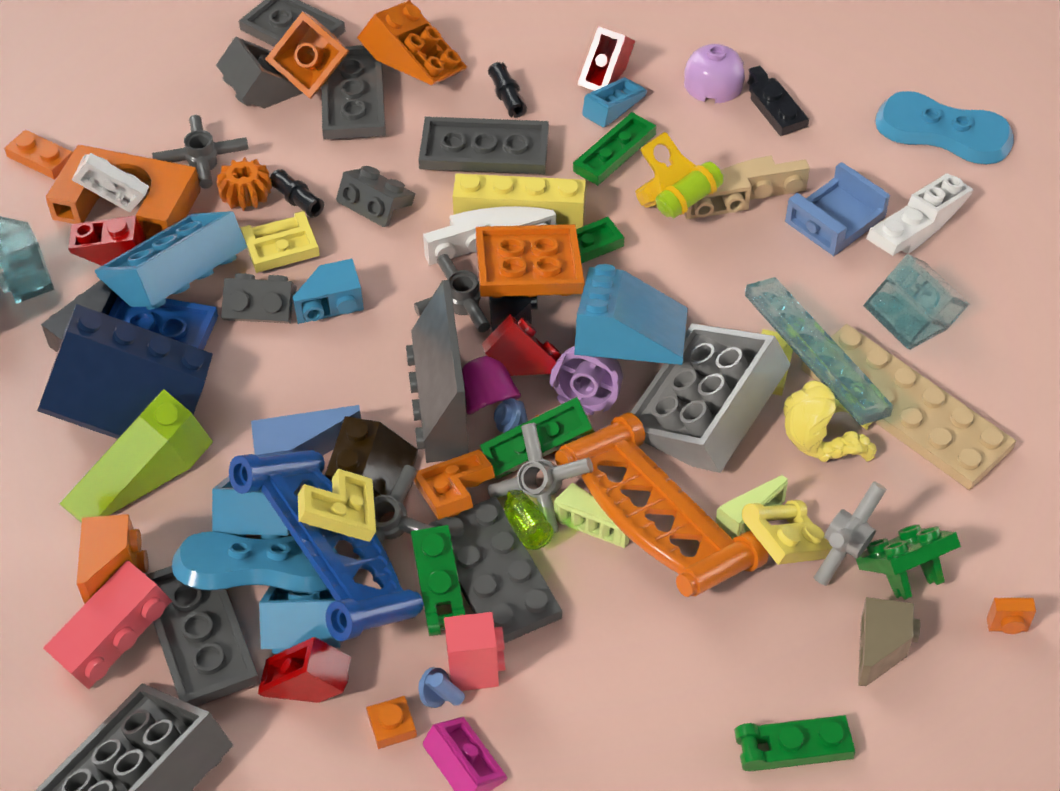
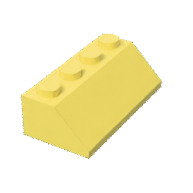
M456 173L452 196L453 214L493 207H537L554 210L556 225L575 224L576 229L583 227L587 180Z

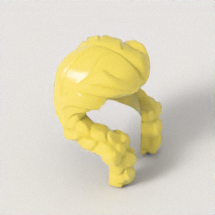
M813 380L804 384L801 390L792 393L784 402L783 411L786 434L791 442L804 454L818 458L822 462H827L831 458L838 459L848 454L861 455L867 462L875 458L876 445L870 442L867 436L857 434L855 431L845 432L842 437H837L831 442H823V438L827 435V424L836 412L849 413L866 430L873 423L871 413L865 410V407L861 404L856 403L853 396L840 399L835 398L834 393L828 386Z

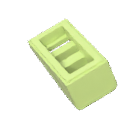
M781 475L723 504L717 509L716 523L732 539L746 531H751L742 518L744 506L750 503H760L763 506L782 505L786 498L788 479Z
M571 483L555 499L554 511L557 522L623 548L629 544V538L606 515L594 497L578 485Z

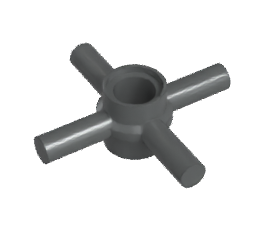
M193 115L189 118L191 132L184 138V148L154 152L152 156L153 159L166 162L187 160L189 166L196 167L200 186L207 189L213 184L210 170L217 165V155L249 150L246 137L214 142L212 135L203 130L201 117Z
M443 254L439 256L437 263L447 280H450L454 313L469 315L480 333L486 332L490 328V323L479 307L481 297L479 280L476 275L467 270L458 271L449 255ZM432 297L414 303L418 316L422 314Z
M410 465L404 466L390 495H379L374 498L375 534L381 544H383L385 539L398 538L404 532L411 534V531L432 528L430 525L409 518L407 510L402 504L418 473V470ZM395 512L390 521L380 522L384 514Z

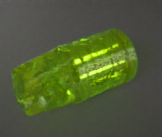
M508 490L507 500L504 504V513L508 523L525 548L538 550L545 547L553 537V527L537 504L522 490Z

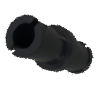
M496 62L492 64L488 69V74L496 87V96L499 100L503 101L510 117H521L526 113L527 106L519 94L520 88L518 83L511 78L505 63Z
M277 169L271 174L272 187L281 192L289 204L298 206L310 217H317L324 209V201L312 194L304 182L296 181L283 169L281 171Z

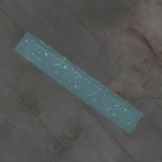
M776 277L747 284L745 290L746 298L819 380L832 390L835 398L860 426L891 416L894 405Z

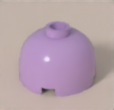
M709 44L698 48L689 57L684 71L685 89L691 96L705 102V97L715 99V103L733 100L740 95L745 80L744 64L735 50L720 44Z
M575 346L567 349L555 363L550 376L551 389L554 385V389L558 394L557 400L560 404H563L578 397L587 415H593L594 411L604 409L603 412L609 410L620 394L623 374L619 361L614 358L574 355Z

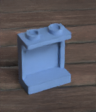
M841 162L836 166L834 178L809 197L804 198L799 193H796L788 199L785 222L832 256H835L886 217L890 195L881 187L860 175L856 170Z

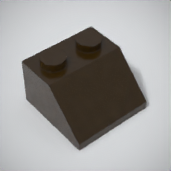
M345 416L325 476L332 482L336 471L342 469L371 478L373 481L374 498L379 495H390L404 466L410 465L414 467L418 449L381 422Z

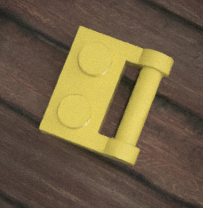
M304 211L294 213V217L253 228L250 225L240 227L256 273L320 256L318 244Z
M790 500L785 505L773 506L750 503L744 506L742 510L744 523L778 565L822 560L827 557L832 549L830 543L824 538L825 534L822 529L813 524L808 518L807 506L802 500ZM786 519L789 524L770 525L768 521Z

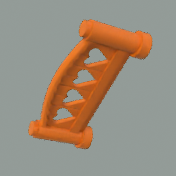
M627 412L615 417L611 421V425L565 444L555 453L557 466L584 458L591 459L593 472L583 474L581 477L596 502L628 538L653 558L678 574L676 586L682 595L686 597L697 596L744 570L752 572L767 563L769 553L751 531H746L732 539L639 448L645 441V430L642 422L635 414ZM597 467H625L627 470L623 480L615 483L607 478V474L600 471ZM621 490L649 491L651 494L645 506L637 507L632 504L630 497L622 494ZM645 515H673L675 520L671 530L663 532L658 530L655 522L647 519ZM670 539L698 540L700 544L696 555L693 557L684 556L680 552V547L673 545Z

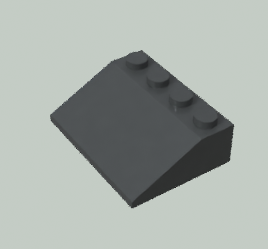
M442 280L411 330L413 345H406L408 366L415 365V372H409L411 393H418L419 399L412 400L414 421L421 420L422 427L415 428L417 449H425L426 463L447 461L469 453L465 389L450 280Z
M142 683L35 791H193L194 787L212 768L221 762L222 757L234 745L210 712Z

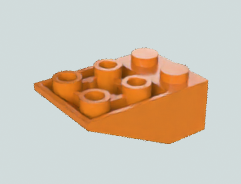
M410 0L375 13L357 37L377 61L430 85H434L467 69L459 54L441 37L440 32L427 21L420 9Z

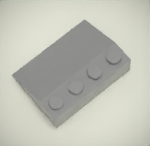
M692 323L685 332L683 364L664 363L630 413L635 414L644 426V443L692 467L721 473L791 364L775 336Z

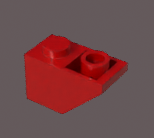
M136 215L72 224L68 250L73 255L103 266L147 239Z
M511 314L482 343L484 353L488 357L500 361L506 367L510 376L551 374L555 363L562 355L548 340L544 344L541 343L534 336L537 331L524 318L517 321Z

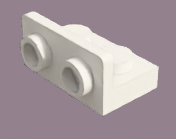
M92 153L83 156L72 178V181L129 213L143 199L149 188V185L140 181L136 176L127 174L110 164L106 159L97 157Z

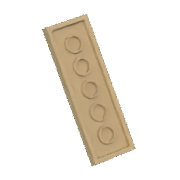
M845 324L802 361V371L816 381L828 386L840 398L853 396L856 403L861 404L865 407V410L871 413L873 422L968 490H971L1014 449L1016 443L1014 438L848 324Z

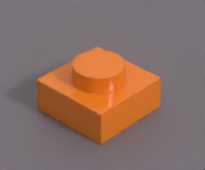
M994 598L987 615L988 630L1002 631L1006 634L1028 632L1036 613L1034 598Z
M405 696L366 707L378 749L417 737L416 728Z

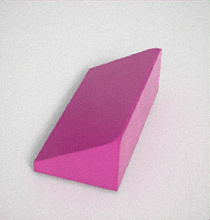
M464 717L433 724L423 741V747L454 791H491L504 783L508 778Z

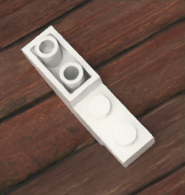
M946 173L912 194L906 207L871 227L866 239L892 256L900 251L909 254L937 232L970 197L973 188L963 183L960 178Z
M507 206L483 208L449 216L450 226L423 234L425 258L430 266L436 264L438 257L443 254H447L450 259L477 252L476 227L556 225V214L554 210L544 208Z

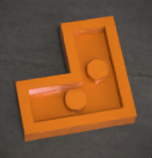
M478 449L418 470L414 482L437 519L440 520L446 517L457 516L462 511L473 508L471 495L466 488L479 486L484 481L495 478L492 464L483 452Z

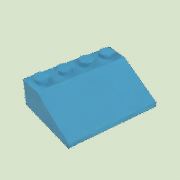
M599 264L595 267H589L577 312L574 355L682 365L688 307L628 272L616 269L612 265Z

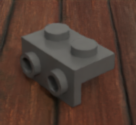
M362 166L360 169L343 172L336 201L376 224L386 227L389 226L395 209L413 204L415 193L406 189L404 183L394 179H387L380 175L378 169L371 166Z
M237 273L235 278H224L221 318L230 321L291 324L293 294L297 292V287L292 281H288V277L282 275H269L268 280H257L255 275Z

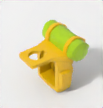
M666 132L660 134L641 148V152L654 171L655 177L635 190L636 197L645 208L655 206L666 217L674 219L679 215H684L688 212V208L706 195L715 193L717 188L724 182L723 174L716 164L706 161L696 166L680 153ZM657 145H663L669 150L670 166L667 167L665 163L655 159L653 151Z

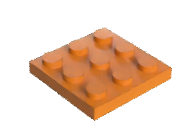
M575 224L476 227L480 297L570 296L583 293L585 282Z

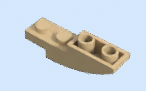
M772 155L724 168L721 170L724 179L723 184L717 188L715 193L706 195L688 208L685 218L687 220L744 211L749 209V201L753 199L806 191L810 171L807 160L775 164Z

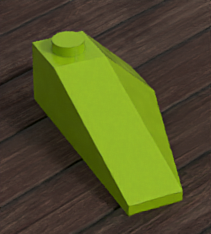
M163 389L59 504L81 523L84 517L109 516L189 470L213 441L194 415Z

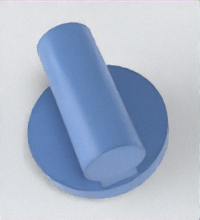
M510 398L497 406L494 420L500 432L505 433L528 421L522 401Z
M431 667L427 669L419 681V696L422 703L427 707L438 708L445 701L458 706L464 701L465 694L449 680L447 672L442 668Z

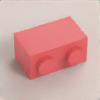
M492 612L444 617L450 681L461 691L499 687L498 671H505V647L502 626L494 627Z

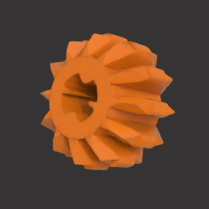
M245 157L240 162L232 160L230 166H221V172L217 175L216 183L219 196L223 203L229 204L231 209L238 206L243 211L248 206H253L257 209L258 202H267L268 194L271 193L272 183L266 165L259 163L258 159L250 162Z

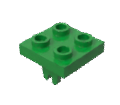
M912 525L899 530V536L888 541L885 538L869 543L867 550L856 559L859 570L886 574L895 597H902L906 600L912 597L906 571L920 565L929 584L933 582L936 585L942 584L945 580L939 556L961 547L956 532L942 531L939 527L924 529L920 525Z

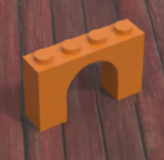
M78 144L45 198L52 220L71 224L84 223L101 196L72 181V178L83 156L92 153L97 157L106 159L113 166L127 174L136 176L140 181L149 185L148 194L136 213L146 239H149L187 217L201 191L196 167Z

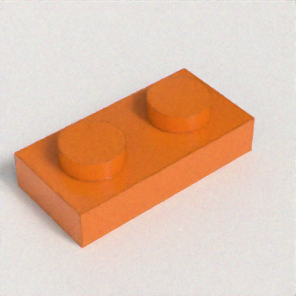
M26 129L4 147L8 158L54 180L59 176L73 153Z

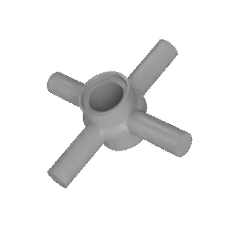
M536 423L525 424L521 428L529 462L524 463L520 467L516 478L488 485V494L490 498L495 496L498 498L523 491L529 496L537 498L544 535L556 533L559 530L551 495L560 489L562 480L593 472V464L590 458L556 466L547 459H543ZM540 470H542L544 474L543 484L540 487H538L536 483V475Z
M873 481L853 515L842 509L833 519L824 535V538L829 540L832 549L814 576L817 582L827 586L847 553L858 559L865 551L876 532L867 521L887 490L884 486Z

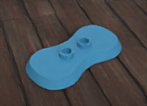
M902 91L893 94L883 102L876 114V128L886 138L901 144L940 147L972 163L994 164L1000 162L1007 157L1013 146L1014 135L1007 120L1002 116L986 110H962L948 107L917 92Z
M201 532L187 537L177 549L172 559V571L176 579L184 585L201 590H221L244 585H265L301 593L320 592L328 589L301 550L300 545L297 544L292 536L275 539H251L222 532ZM334 547L333 551L336 554H339L336 548Z

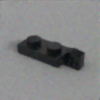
M760 65L750 68L749 80H747L751 93L750 99L779 136L808 127L809 118L774 77L768 78L767 72Z

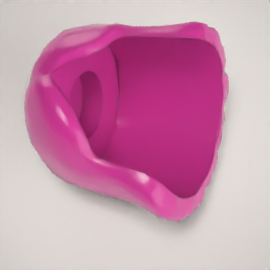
M482 356L469 361L463 366L462 374L466 413L468 415L474 414L479 409L510 398L517 400L521 397V393L513 383L506 367L500 361L488 356Z

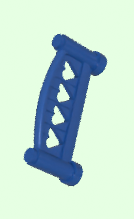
M306 450L265 457L246 454L235 456L231 460L229 479L232 487L240 494L256 492L261 489L336 600L330 603L326 610V625L333 638L338 641L353 639L360 636L364 630L412 619L423 610L421 595L409 589L403 590L393 565L376 534L370 542L298 521V497L294 493L300 485L306 484L332 492V482L322 474L325 461L321 453ZM345 540L352 545L353 552L359 555L361 560L336 554L333 549L338 541ZM359 569H366L372 574L373 581L378 583L381 589L356 583L353 577Z

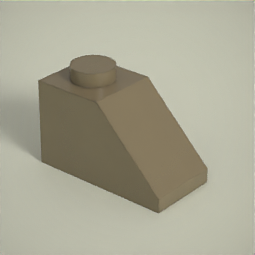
M866 597L860 625L859 686L869 685L907 657L911 643H918L920 619H914V603Z

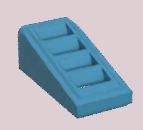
M625 77L586 94L582 114L585 118L599 126L605 127L644 98L647 90Z

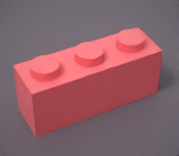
M127 560L43 649L87 689H90L98 680L106 675L115 661L135 644L137 638L149 625L163 614L165 608L172 600L155 582Z

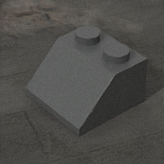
M235 36L216 66L223 74L224 82L237 93L235 96L241 103L247 106L253 104L265 109L303 93L265 60L271 52L270 50Z

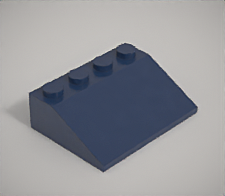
M76 304L66 326L37 411L116 439L124 433L163 389L194 415L206 381L213 353Z

